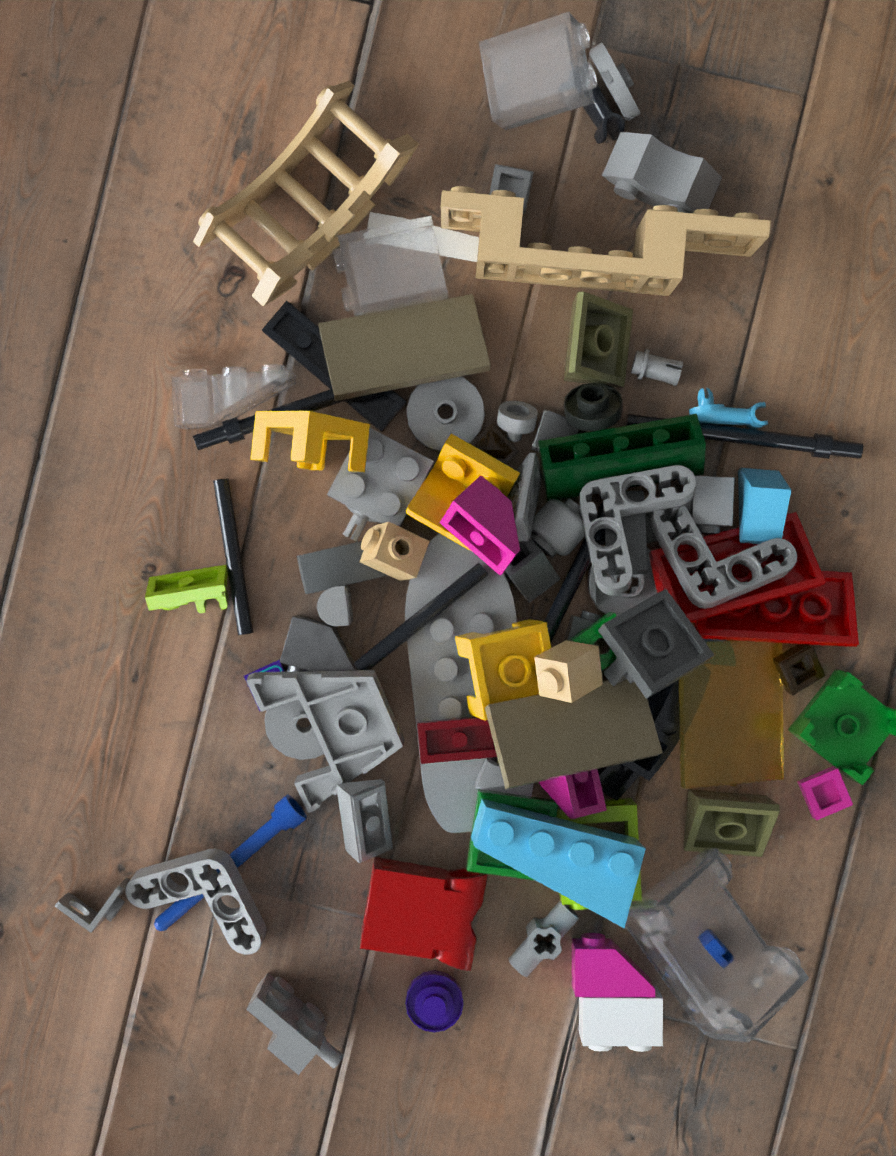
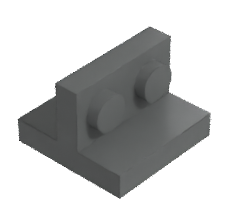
M667 589L607 621L598 630L617 657L604 672V675L613 687L625 679L630 684L635 682L646 699L704 665L715 656Z

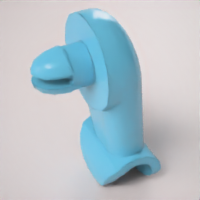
M703 388L699 390L697 396L698 407L689 409V415L697 414L699 423L746 425V427L753 430L768 425V420L760 421L755 416L757 409L766 407L765 402L756 403L748 409L725 407L724 404H714V396L709 388H706L705 392Z

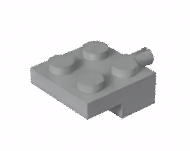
M370 428L365 472H351L348 470V453L327 493L329 497L346 505L354 513L342 534L349 538L357 524L350 539L358 542V538L367 521L381 524L391 522L402 527L407 517L406 509L425 481L434 461Z
M267 973L257 985L246 1008L247 1011L273 1032L267 1049L298 1075L316 1054L334 1069L340 1063L344 1054L326 1040L327 1038L324 1036L327 1022L324 1020V1014L314 1004L310 1002L305 1004L294 995V989L286 980L281 977L274 978Z

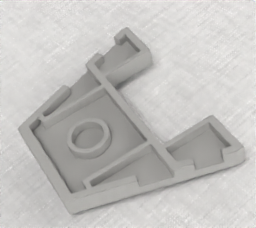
M375 670L254 672L249 674L246 680L261 712L295 700H300L329 763V766L298 775L295 779V787L308 813L319 808L321 803L331 795H337V785L351 782L362 773L366 774L404 745L405 739Z

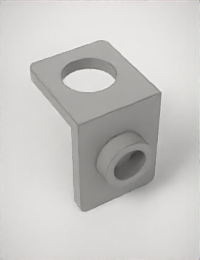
M126 878L117 886L98 913L71 893H67L59 899L55 907L92 933L105 918L111 922L122 908L125 901L120 896L125 891L130 880ZM71 906L80 910L84 915L75 911Z

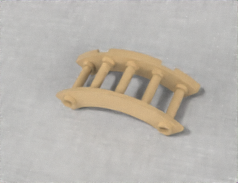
M350 81L335 86L329 85L324 88L316 99V109L277 159L241 192L218 207H210L199 219L198 225L201 227L193 242L200 247L218 237L258 273L257 279L260 282L252 296L263 307L297 284V280L293 277L307 266L313 271L355 230L376 205L370 200L384 181L389 186L392 185L419 145L409 134L394 140H385L346 105L345 102L355 86ZM335 117L375 152L374 158L377 160L365 176L359 177L320 141V138ZM309 153L349 188V197L336 211L334 209L329 211L290 175ZM278 186L319 222V229L305 241L303 239L298 241L260 206ZM246 216H249L288 254L277 262L273 260L268 262L231 227Z

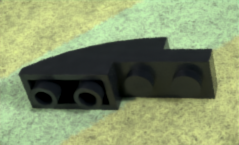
M700 666L647 698L663 753L658 756L597 769L603 793L618 801L639 776L650 781L679 742L698 706L709 674V670L706 667Z

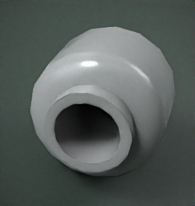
M570 498L564 503L558 499H550L534 517L531 539L550 557L553 558L556 554L567 556L585 536L580 506Z

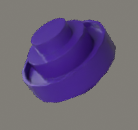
M433 970L423 972L414 978L408 987L405 1004L407 1014L413 1024L424 1031L435 1033L445 1031L455 1025L462 1014L464 1001L462 989L456 979L446 972Z

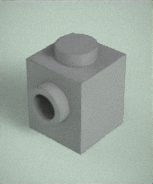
M695 476V493L693 498L685 504V507L688 509L701 534H719L720 527L732 526L734 478Z

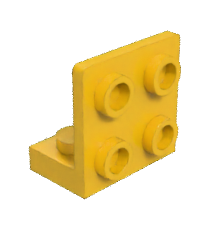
M451 433L444 443L434 467L409 503L406 514L470 550L440 524L451 503L480 475L507 497L520 472Z

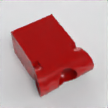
M374 857L361 931L360 949L426 959L436 958L451 967L471 971L477 936L474 933L471 922L484 902L488 874L470 872L466 868L447 871L443 868Z

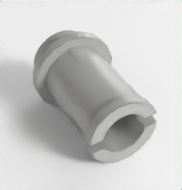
M645 349L644 352L636 351L631 374L637 375L639 380L642 377H647L677 386L683 361L649 354V349Z

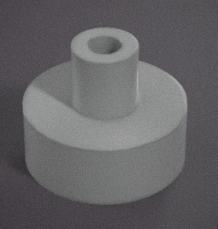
M503 402L498 409L497 425L507 431L506 438L509 441L518 442L521 440L522 434L535 430L538 411L534 406L525 402Z

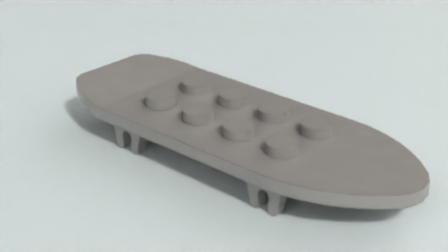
M440 533L428 544L417 578L410 579L405 603V621L477 563H480L488 573V576L407 640L416 729L417 722L475 717L469 714L466 698L467 695L476 696L468 658L459 656L455 636L471 632L487 634L513 628L512 623L517 622L514 599L504 573L500 576L475 553ZM485 758L421 764L420 762L426 801L433 816L446 832H472L478 789L475 788V780ZM533 783L505 789V786L481 788V790L532 796Z

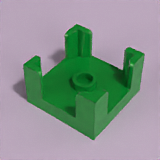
M835 669L789 727L788 731L832 766L837 767L847 778L864 785L874 772L872 767L866 765L889 734L896 736V709L886 707L863 689L862 686L864 684L850 672Z

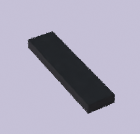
M286 300L263 327L262 332L324 385L332 389L319 327ZM393 390L359 396L344 401L381 433L407 403Z

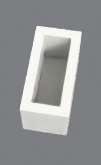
M654 986L655 997H579V1035L582 1045L589 1046L594 1051H609L612 1049V1046H628L631 1050L641 1052L651 1050L652 1046H663V997L657 986Z

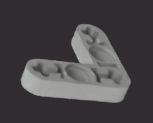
M681 465L598 479L588 482L582 487L580 492V512L595 582L603 593L620 595L629 589L632 582V564L621 517L687 504L693 498L696 488V478L687 467ZM678 479L680 485H684L683 492L676 493L675 488L670 487L671 480ZM654 482H659V489H661L659 498L655 497L656 485ZM641 485L648 490L649 495L644 501L634 502L627 497L626 490L630 486ZM593 494H599L601 499H605L603 502L604 517L597 519L596 506L594 502H590L592 501ZM601 529H610L616 533L617 540L613 545L601 546L595 542V533ZM614 556L617 573H624L620 575V582L612 583L610 577H603L608 574L607 558Z
M685 505L653 511L650 516L651 530L688 599L699 608L715 607L787 575L797 562V552L794 546L787 540L780 538L770 539L716 562ZM665 512L669 517H677L674 527L670 521L662 522L661 518ZM677 532L678 537L672 541L673 535ZM684 544L691 545L698 553V560L695 562H685L678 556L677 548ZM772 553L775 556L782 555L784 557V561L781 564L778 561L767 564L762 570L760 563L765 562ZM741 564L748 567L752 574V580L745 583L736 580L731 572L732 566ZM701 566H704L705 568L703 569L700 575L698 571L695 572ZM702 581L705 585L713 584L715 587L711 596L707 591H699L698 587Z
M216 848L207 849L141 868L135 872L126 886L125 893L127 899L131 904L142 909H149L203 894L228 944L238 953L248 955L257 952L265 939L267 932L265 922L233 859L223 850ZM170 873H182L188 879L189 884L178 885L171 879ZM224 895L233 896L238 900L240 907L230 908L222 902L221 897Z

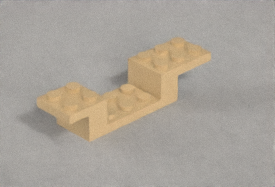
M464 186L452 187L451 191L442 190L441 228L480 232L476 278L669 296L683 279L685 251L751 257L769 238L771 220H760L759 216L754 213H737L734 217L718 216V211L712 209H697L694 213L678 212V208L674 206L658 205L654 206L653 210L647 209L636 230L634 258L633 253L629 251L613 250L609 251L608 255L592 254V249L580 246L569 247L568 252L552 250V246L545 243H529L527 248L520 247L524 198L516 197L514 192L507 190L492 191L491 195L477 194L473 188Z

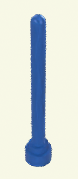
M287 794L274 805L275 810L271 813L272 818L229 854L237 868L281 830L295 829L307 819L305 811L293 797ZM203 894L175 901L155 919V928L158 931L167 930L203 899Z

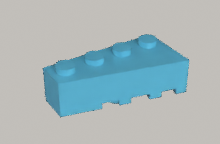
M481 799L471 835L475 848L625 929L646 850L636 838Z

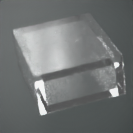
M570 12L479 42L492 121L504 130L594 103L592 89L597 87V80L592 64L587 63L585 49L590 48L589 34L585 24H580Z
M431 216L337 235L340 248L333 249L337 272H345L348 287L341 288L346 312L353 310L354 315L359 316L448 299Z

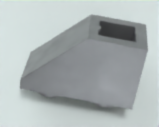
M298 615L292 617L280 658V663L289 665L288 672L358 670L335 626Z

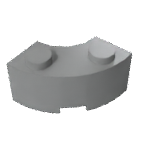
M620 132L602 174L604 178L615 185L613 191L625 199L634 200L636 198L653 207L670 205L677 207L678 212L694 213L697 209H709L722 179L704 158L677 151L665 145L651 134Z

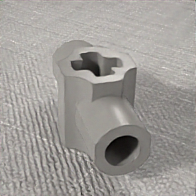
M560 900L544 919L534 917L526 926L528 937L508 958L509 963L521 975L528 977L543 959L554 960L562 951L560 940L578 921L579 916L568 905H562ZM541 934L545 937L550 934L551 942L547 943L542 940L538 943L536 936Z

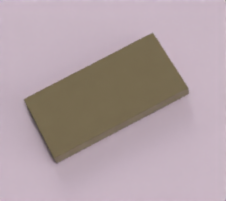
M473 294L318 323L335 401L490 371L491 364Z
M627 679L614 687L609 680L604 681L602 686L572 703L534 695L489 704L485 707L505 789L658 756L663 753L648 700L636 683L630 684Z

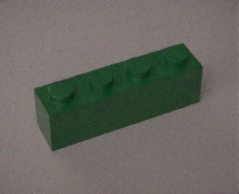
M697 414L538 441L541 474L547 501L550 499L559 500L580 496L582 487L594 480L681 465L691 470L694 476L704 475L706 442Z

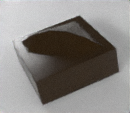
M493 423L470 443L504 464H507L519 452Z
M797 644L772 659L785 690L791 695H795L826 676L815 649L810 644Z

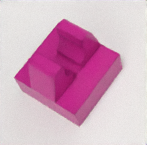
M832 766L797 781L811 816L815 820L853 805L837 767Z

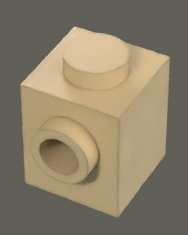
M391 522L378 524L370 528L363 537L361 549L364 551L360 563L399 581L417 578L430 541Z
M566 640L534 657L539 696L572 703L603 685L599 646Z

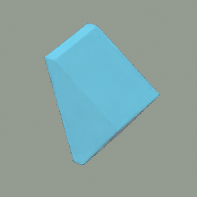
M739 468L740 543L761 544L770 539H782L792 490L779 471Z

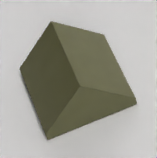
M584 291L577 292L572 304L564 381L585 384L603 383L612 387L625 386L633 309Z
M688 789L684 851L762 857L780 813L779 804L765 795Z

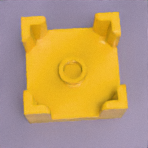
M256 411L250 460L268 462L271 432L275 431L293 435L291 460L296 461L297 467L300 469L322 471L325 466L327 440H351L348 470L351 472H365L370 424L313 411Z
M528 619L512 623L513 628L487 634L471 632L455 636L459 656L468 658L476 695L466 696L470 715L486 721L488 719L485 707L489 704L539 695L534 657L551 648L547 622Z

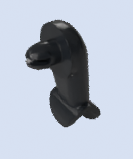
M587 70L574 71L571 74L570 83L565 84L560 89V94H563L562 98L565 100L574 99L579 107L584 108L597 127L594 138L598 144L606 141L607 133L611 136L612 140H617L620 132H624L625 120L619 114L612 112L596 79Z

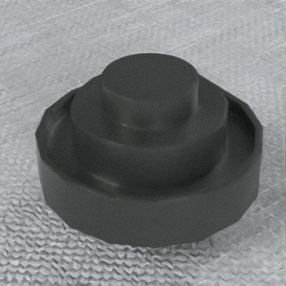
M603 383L582 384L572 389L564 400V414L567 422L583 431L593 432L607 429L620 420L623 412V400L620 392L614 387Z

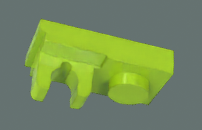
M227 565L149 577L145 595L149 611L157 609L174 610L182 605H187L189 602H195L197 611L199 613H206V600L213 598L219 602L221 610L227 609L229 599L226 589Z

